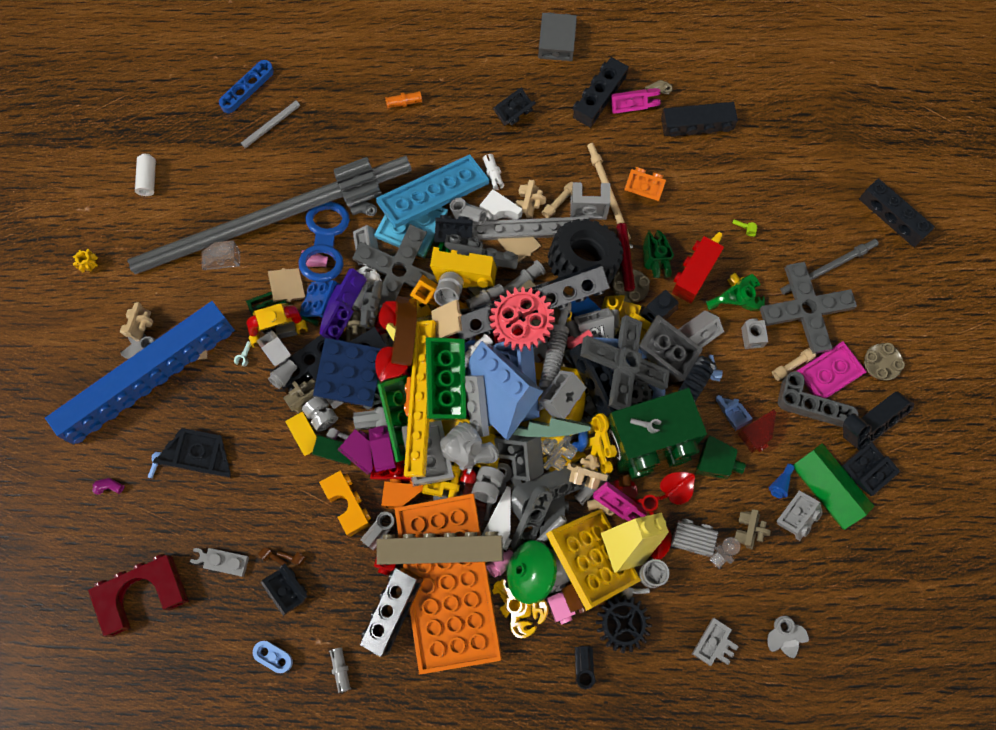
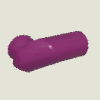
M112 478L97 480L92 485V491L97 495H100L106 489L120 494L124 489V485Z

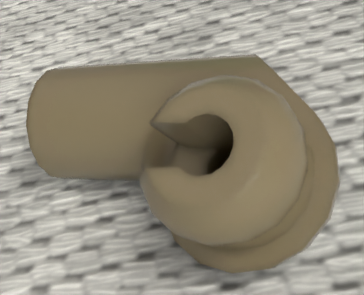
M662 80L645 87L646 90L658 88L662 94H669L673 89L671 84Z

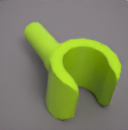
M735 219L733 220V224L747 229L746 234L748 236H756V223L751 222L747 224Z

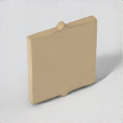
M534 237L498 239L506 251L518 255V263L527 256L530 257L534 251L541 247Z
M282 268V270L268 271L274 302H291V300L305 299L299 268Z
M454 300L431 311L432 320L436 322L435 338H447L462 331V314L460 313L459 300Z

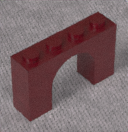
M165 554L157 555L152 558L153 561L147 564L145 562L139 563L133 567V570L127 573L126 571L119 572L114 575L113 579L99 581L94 584L95 587L88 590L103 637H113L131 628L124 610L123 599L128 588L137 581L148 580L154 585L163 610H172L189 602L172 556Z

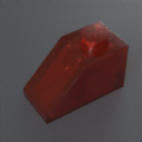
M774 409L738 433L751 453L756 450L760 453L769 447L767 443L773 438L776 417Z

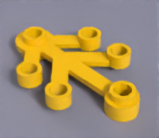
M600 413L592 418V422H587L591 424L590 431H587L588 434L596 433L595 437L588 438L589 442L585 450L591 449L592 446L591 455H595L596 458L599 457L600 470L603 474L612 472L613 466L610 461H606V457H615L617 450L614 445H610L607 433L610 426L609 419L603 413Z

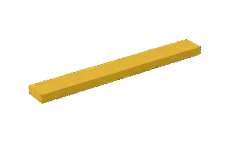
M434 320L417 321L404 466L405 477H426L430 419H427L426 337L435 338L436 322Z

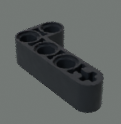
M896 391L860 418L855 413L849 415L843 423V438L858 450H863L913 410L915 403L899 391Z

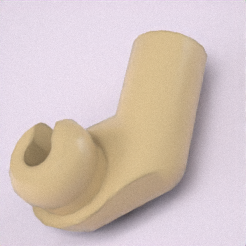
M595 499L587 501L589 511L602 509L609 516L615 514Z

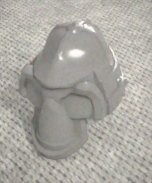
M459 422L440 441L443 457L455 462L462 471L473 468L476 463H493L499 458V452L495 445L491 442L482 444V439L476 429L467 422Z

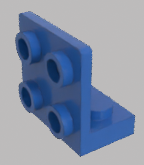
M334 280L311 282L307 288L305 300L301 305L300 315L304 317L320 316L323 318L336 285L341 284Z

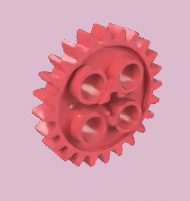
M515 287L513 294L507 290V297L500 295L501 302H494L497 308H491V313L494 315L489 316V318L493 322L490 324L491 329H495L493 335H499V343L505 340V347L511 344L513 351L516 346H519L520 352L523 351L524 346H527V349L531 351L532 344L538 348V341L545 343L544 336L550 337L548 330L554 329V326L550 324L555 322V317L551 316L554 314V309H549L551 302L545 303L547 300L546 296L539 298L540 291L533 294L532 288L525 292V288L522 287L521 292H518ZM524 303H530L532 305L529 309H523L521 307ZM512 312L514 315L512 318L506 319L504 314ZM522 316L526 320L522 322L521 319L519 320V317ZM535 319L541 321V324L538 326H532L530 323ZM516 329L523 330V333L519 336L513 334Z

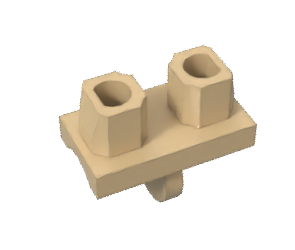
M529 180L528 184L520 185L519 195L525 197L524 200H517L515 204L522 208V213H525L527 218H533L535 208L538 209L540 205L545 204L547 199L542 195L543 191L535 186V181Z
M139 302L134 303L133 308L127 310L126 317L128 322L126 325L121 326L120 333L126 337H131L137 342L140 341L146 327H151L153 324V320L150 318L151 311L143 308Z
M589 454L585 459L582 458L580 463L583 464V467L568 463L567 469L571 470L569 481L574 484L582 485L586 475L588 477L585 486L597 490L601 480L607 481L608 475L595 471V468L598 469L600 467V463L597 462L595 455Z

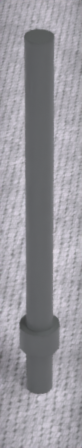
M873 239L866 244L854 247V250L809 273L810 280L857 256L861 257L867 254L868 250L879 245L878 241ZM790 284L780 289L783 295L792 291Z

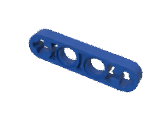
M261 60L219 99V105L223 112H234L273 75L274 70L269 61ZM257 78L255 83H248L249 79ZM238 90H245L244 94L236 95Z

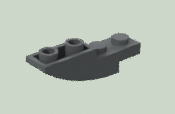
M457 234L446 235L445 246L450 251L456 250L457 254L469 256V253L492 256L497 269L498 266L517 269L518 255L513 252H500L493 248L484 249L482 248L483 241L477 238H462Z

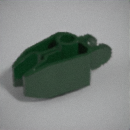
M648 230L643 244L644 267L652 270L654 278L660 277V269H663L665 278H669L672 273L670 262L674 257V253L666 236L661 231L657 230L653 237L651 231Z

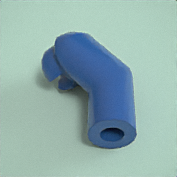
M587 431L578 433L579 442L572 443L573 452L580 451L581 453L585 450L589 442Z

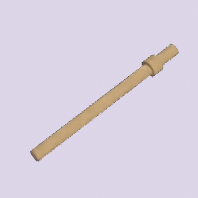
M594 143L588 144L587 147L591 154L590 159L592 165L596 167L601 183H609L602 165L601 155L597 153ZM610 186V206L617 224L625 223Z

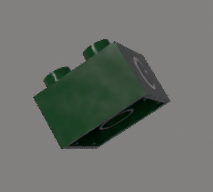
M690 388L611 412L608 418L610 426L607 433L610 445H614L617 450L616 456L612 457L617 473L619 475L629 472L632 480L654 473L653 468L661 465L660 461L667 460L669 468L691 461V456L700 452L698 444L707 435ZM631 418L647 422L658 419L661 421V424L656 425L652 423V427L660 431L650 433L643 426L631 424Z

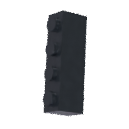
M734 102L664 108L661 116L664 136L671 137L684 134L694 135L696 133L709 134L715 131L728 132L734 130L738 121Z

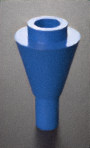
M787 464L784 472L769 486V490L774 497L786 498L788 496L790 476L795 468L792 464Z

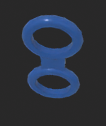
M330 201L309 209L306 214V225L310 231L316 234L314 246L307 248L301 253L298 264L303 276L309 280L327 282L336 278L343 269V257L334 248V241L336 235L341 234L347 229L350 219L345 207L338 203ZM329 209L336 211L342 217L341 223L338 226L328 229L319 227L313 221L314 216L319 211ZM317 253L329 254L336 261L335 267L331 271L320 274L309 270L306 263L312 255Z

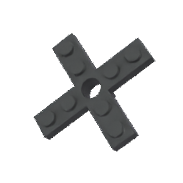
M411 224L395 257L360 242L352 260L386 275L383 281L379 313L383 303L396 301L404 283L414 288L422 275L437 283L433 274L412 265L427 232ZM397 265L403 266L406 269L405 275L402 277L395 276L392 272L393 267Z
M805 262L787 265L785 271L795 300L762 306L760 312L762 319L765 320V325L769 326L798 320V322H802L812 354L831 351L833 348L822 315L855 309L857 305L852 290L816 296ZM802 305L809 306L812 310V313H806L803 310Z
M627 315L622 317L617 348L587 335L583 338L580 354L584 358L614 370L608 406L617 410L631 406L634 378L664 390L668 388L670 372L668 369L642 359V354L638 353L642 322Z

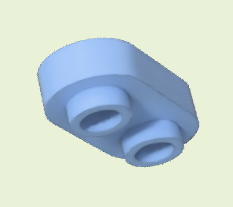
M260 641L253 648L254 659L274 672L285 673L291 669L293 664L291 655L271 642ZM264 648L268 649V654L266 656L262 654V650ZM282 658H284L286 661L283 667L279 664V661Z

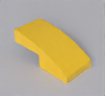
M302 411L285 422L302 453L306 456L313 451L317 436Z

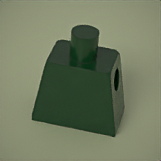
M709 435L704 441L695 474L728 479L732 471L743 474L746 463L736 460L737 449Z

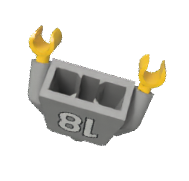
M609 298L605 300L606 309L576 316L574 320L571 319V312L566 323L570 336L576 338L585 331L590 330L593 337L614 338L621 326L619 312L616 309L618 299L613 298L614 305L612 306L609 303Z

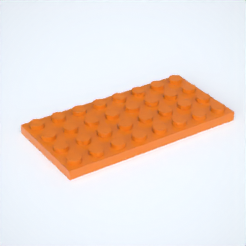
M474 493L394 508L399 538H403V534H416V538H424L426 533H436V537H444V533H457V537H463L465 532H477V536H481ZM486 562L403 564V568L423 578L422 584L410 607L419 675L502 660Z

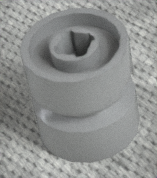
M445 272L441 275L434 292V299L438 305L443 306L454 300H459L464 286L463 278L455 272Z
M314 397L302 407V410L308 419H312L311 424L316 431L321 432L331 427L338 420V417L332 408H328L329 404L326 399Z
M489 466L480 467L476 477L478 482L474 483L471 494H475V499L484 503H495L499 494L498 488L501 487L504 479L503 472Z
M652 559L646 562L639 571L641 583L648 588H657L664 585L669 578L668 566L659 559Z

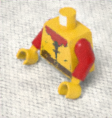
M280 303L253 312V316L249 317L246 322L250 335L249 340L253 348L257 340L261 338L260 331L294 322L296 332L300 334V329L308 331L307 323L302 319L297 308L293 305H288V303Z

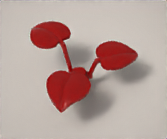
M396 301L383 303L380 310L379 322L385 330H387L388 323H393L394 326L396 324ZM453 334V335L447 337V338L459 339L456 334ZM389 346L382 348L376 356L375 369L380 382L399 377L408 369L406 365L391 363L392 347Z
M688 472L671 473L665 476L660 483V489L665 495L657 497L646 495L643 499H635L638 495V489L632 481L629 487H619V480L610 482V484L636 503H641L644 511L653 515L658 509V501L667 497L671 503L676 505L687 503L693 495L695 475ZM668 527L669 533L651 554L653 559L661 560L670 549L672 535Z

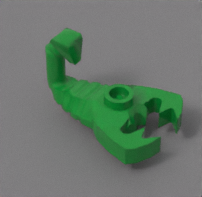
M750 274L739 280L735 286L729 288L720 296L706 301L708 310H713L723 303L740 305L742 308L750 311H760V308L765 306V297H756L755 287L761 284L755 275Z

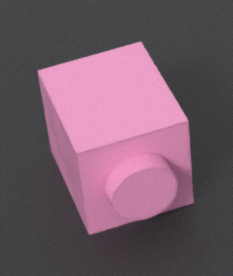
M562 592L546 599L555 623L560 621L562 625L573 620L571 616L576 613L575 611L570 612Z

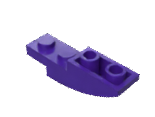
M355 269L348 270L341 285H336L329 299L320 327V335L325 338L339 340L354 312L351 308L367 280Z

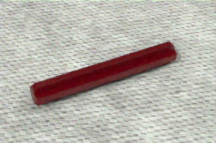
M618 223L616 227L617 236L623 248L621 267L624 290L632 292L635 289L627 224Z

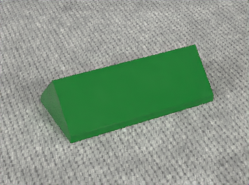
M426 337L427 419H466L465 339Z
M408 374L377 382L396 462L404 460L406 453L401 429L403 426H408V417L404 411V404L406 403L405 384L407 383Z
M823 443L793 465L797 474L843 530L865 517L874 508L871 501Z

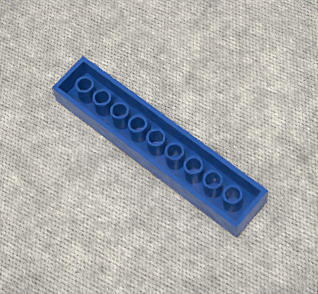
M211 301L49 414L45 419L57 437L73 445L80 443L88 434L99 430L102 424L116 418L119 412L133 406L140 397L148 395L154 387L165 383L174 373L182 371L185 365L196 361L202 352L213 349L216 343L230 337L235 330L214 302Z

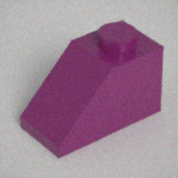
M378 426L369 429V440L375 471L396 468L388 426Z
M355 429L337 450L368 475L373 470L370 441L367 440L368 436L363 431Z

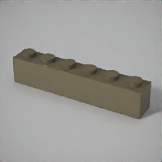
M465 532L463 537H457V533H444V537H436V533H426L424 538H416V534H403V538H395V535H383V539H377V564L504 561L503 536L498 535V532H485L486 536H477V532Z

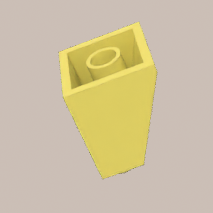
M662 513L635 518L601 533L614 573L641 566L647 561L669 533Z

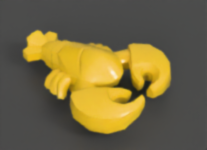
M505 579L497 581L492 592L494 594L499 593L505 603L500 607L504 617L507 618L512 613L510 621L511 632L518 638L531 636L536 631L537 626L527 629L526 627L532 625V622L520 621V618L530 617L532 606L534 619L538 618V613L540 612V619L537 623H543L549 612L547 601L544 599L536 604L521 603L514 598L509 588L506 587L507 581Z

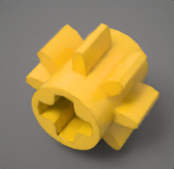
M89 249L86 252L79 250L73 256L76 261L73 265L79 268L82 273L85 270L92 272L95 266H98L95 261L98 257L92 254Z

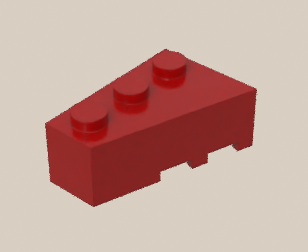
M703 236L701 241L697 240L692 248L695 252L692 257L687 256L682 265L685 267L682 273L678 272L673 280L676 284L672 294L692 304L724 246Z

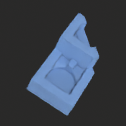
M720 395L716 396L718 405L735 431L752 422L753 418L743 405L739 403V399L730 400L722 398Z

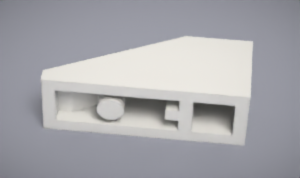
M508 486L482 536H486L485 532H498V535L503 536V549L506 551L512 541L509 538L511 488Z

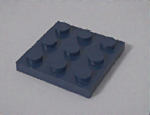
M325 338L313 397L372 408L378 382L375 361L381 348Z

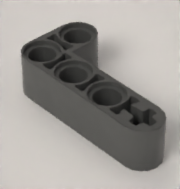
M797 371L789 373L782 381L778 405L784 411L843 427V423L849 415L853 413L858 415L857 410L850 405L802 392L804 377ZM789 379H793L796 382V386L792 385ZM785 397H790L792 404L788 403ZM805 402L811 405V409L805 406ZM824 407L830 410V415L825 413Z
M565 466L532 481L522 483L512 492L511 509L517 518L521 520L535 488L546 486L552 493V500H555L585 487L588 476H584L582 485L574 484L569 481L571 470ZM537 510L533 511L530 516L537 515Z

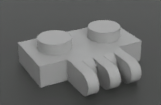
M712 618L692 655L709 666L713 664L715 658L729 665L730 660L725 658L724 654L733 658L734 653L728 650V647L736 651L738 649L736 644L727 639L732 629Z

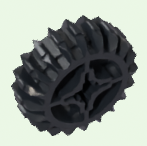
M699 356L678 391L690 388L693 399L696 401L711 377L716 363L708 357Z
M623 595L622 602H620L619 597L615 596L614 604L612 600L608 599L607 604L609 607L601 605V609L605 611L604 613L597 612V616L602 617V620H596L595 623L598 625L602 624V628H598L596 631L597 633L604 632L605 635L601 636L600 640L608 639L605 644L606 647L613 643V651H617L618 646H620L621 653H625L627 646L629 652H633V644L637 649H640L641 645L638 641L640 640L642 643L647 642L643 634L646 636L651 634L645 630V628L652 627V624L645 622V620L651 619V616L643 615L648 609L646 607L641 610L639 609L642 604L641 601L634 605V597H631L629 602H627L626 595ZM620 606L631 609L625 616H621L613 611L614 608ZM635 614H637L640 622L639 632L632 624ZM608 616L615 622V629L612 634H610L607 626ZM628 618L626 622L628 629L625 627L620 629L621 623L618 619L624 620ZM622 632H627L635 637L628 642L617 640V637Z

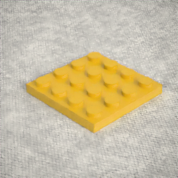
M602 509L546 533L586 611L641 581L634 567L614 573L601 535L602 532L611 529L612 526Z

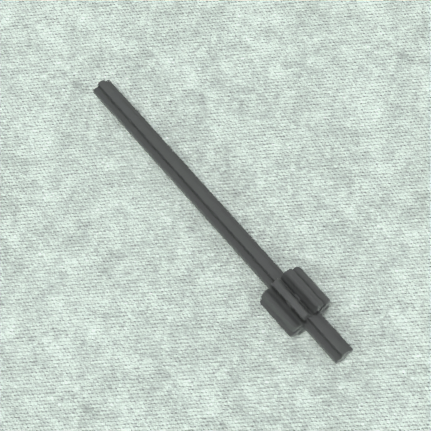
M406 155L373 168L367 157L334 169L336 182L127 259L129 268L134 274H138L341 197L344 198L348 207H352L381 196L378 184L411 172L410 163Z

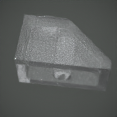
M234 241L215 242L201 252L202 270L240 266L239 248Z

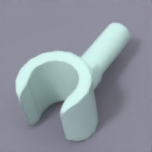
M247 341L242 354L234 358L235 364L238 365L239 360L243 358L242 366H247L248 359L246 357L251 346L249 341Z

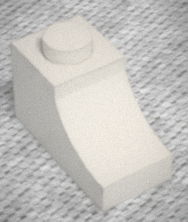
M493 189L480 204V208L485 209L488 213L486 217L488 221L503 218L517 220L522 217V208Z

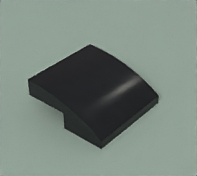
M873 443L863 450H857L841 464L852 480L870 496L875 495L900 472L888 456H883Z

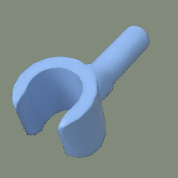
M709 355V358L715 362L713 355ZM715 367L710 379L720 381L723 371L717 370Z
M155 452L152 454V462L155 457H158L161 452ZM152 463L148 478H153L158 464Z

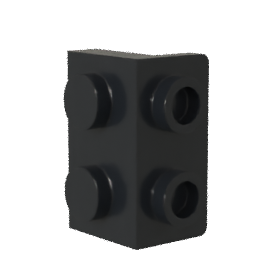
M521 87L492 109L504 126L509 123L512 126L520 120L518 116L522 113L527 115L534 110L532 106L536 102L535 100L531 102Z
M440 215V218H435L434 243L445 244L446 235L457 234L462 238H472L473 220H469V217L460 216L458 219H451V216Z
M286 564L281 565L279 570L261 581L262 586L283 616L302 605L307 599L305 587L298 583L295 579L294 571L290 567L288 568Z

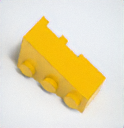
M433 247L430 267L437 283L443 273L455 272L463 278V288H486L495 285L497 266L492 256L469 253V256L457 254L456 250H451V253L439 251L438 247Z

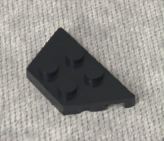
M181 428L175 435V438L153 460V463L231 478L221 435Z

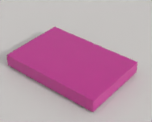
M844 341L833 347L831 351L825 352L797 370V372L803 375L804 384L815 396L825 399L867 372Z

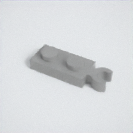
M194 548L193 551L199 553L200 557L197 560L191 559V563L202 564L204 562V569L244 577L249 560L248 556L208 548L206 554L202 549Z

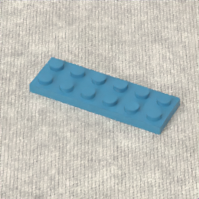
M469 154L377 197L376 202L396 229L452 202L456 198L465 196L489 184V178Z

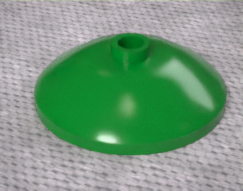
M527 541L513 552L507 567V583L511 594L519 602L536 604L544 600L551 592L557 574V564L552 550L542 542Z

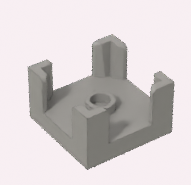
M573 182L572 196L570 198V217L589 216V219L606 220L610 207V183H601V196H582V183Z

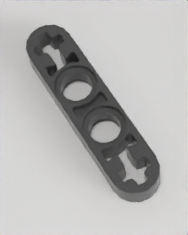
M539 486L532 492L511 541L513 551L521 544L535 540L553 499L552 493L546 486ZM539 510L537 515L530 516L533 511ZM532 527L529 532H523L525 528Z

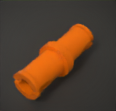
M420 91L408 94L403 92L400 93L401 95L385 97L387 109L422 103Z

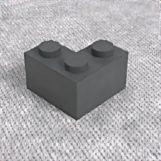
M501 435L494 438L499 458L512 460L514 479L532 481L544 475L541 437L512 435L509 440H506Z

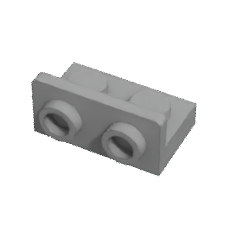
M798 491L778 518L777 524L793 533L796 539L800 541L803 536L806 537L809 534L813 522L818 521L822 516L821 503L807 494Z

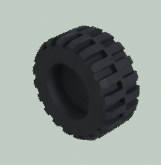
M590 219L569 221L557 230L548 252L549 267L552 268L551 271L554 276L559 278L596 264H601L609 285L623 260V248L619 238H616V234L613 231L608 230L609 227L600 225L598 221L594 220L592 222ZM582 249L588 251L598 261L584 260L577 256L573 250ZM587 279L582 282L583 289H587L591 285V280Z

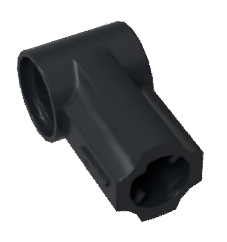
M590 646L575 647V682L582 690L590 689L595 683L593 647ZM581 674L590 676L591 683L588 686L580 683L579 677Z

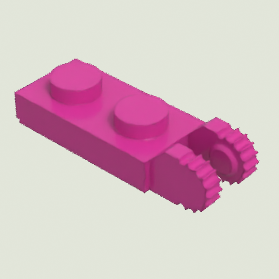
M651 88L648 90L611 94L612 113L648 109V107L660 105V99L648 100V97L660 95V89Z
M609 482L603 484L593 493V498L622 519L631 521L637 518L633 512L640 517L647 515V512L644 511L639 503H636Z

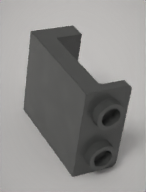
M551 12L542 13L539 59L573 60L577 15L554 14Z

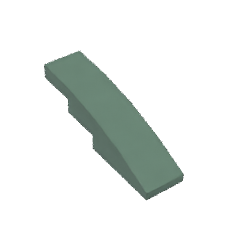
M551 417L550 423L530 420L528 427L519 425L512 435L525 437L567 436L590 431L591 424Z

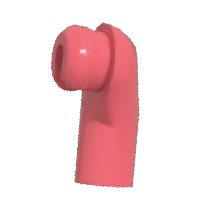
M587 330L576 338L569 336L566 343L567 347L573 349L581 344L583 338L587 335L594 338L590 330Z

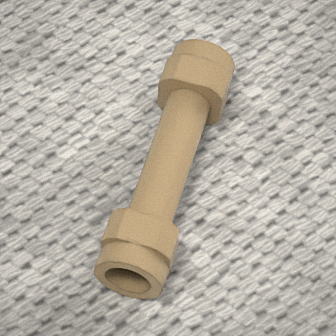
M569 182L564 187V191L551 205H546L542 211V215L545 218L553 217L556 214V209L569 196H572L573 182Z
M808 348L801 352V356L790 363L773 370L772 375L779 381L785 378L788 372L802 363H808L814 359L816 354H812L811 349Z

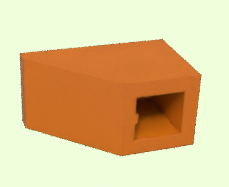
M390 479V482L384 481L381 506L385 509L408 506L423 495V485L413 487L412 481L409 484H405L398 479Z

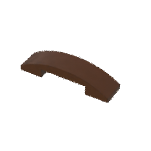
M397 296L395 336L392 346L391 363L411 366L416 335L417 300Z

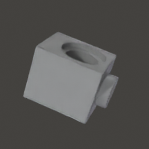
M749 319L741 327L745 349L764 348L768 343L765 320ZM751 330L756 331L758 333V336H754L751 333Z

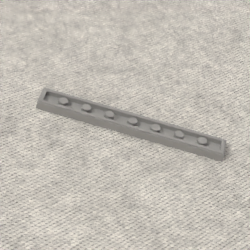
M589 216L485 221L480 226L473 223L472 238L479 240L531 237L551 238L555 236L557 230L565 223L576 219L583 221V219H589Z

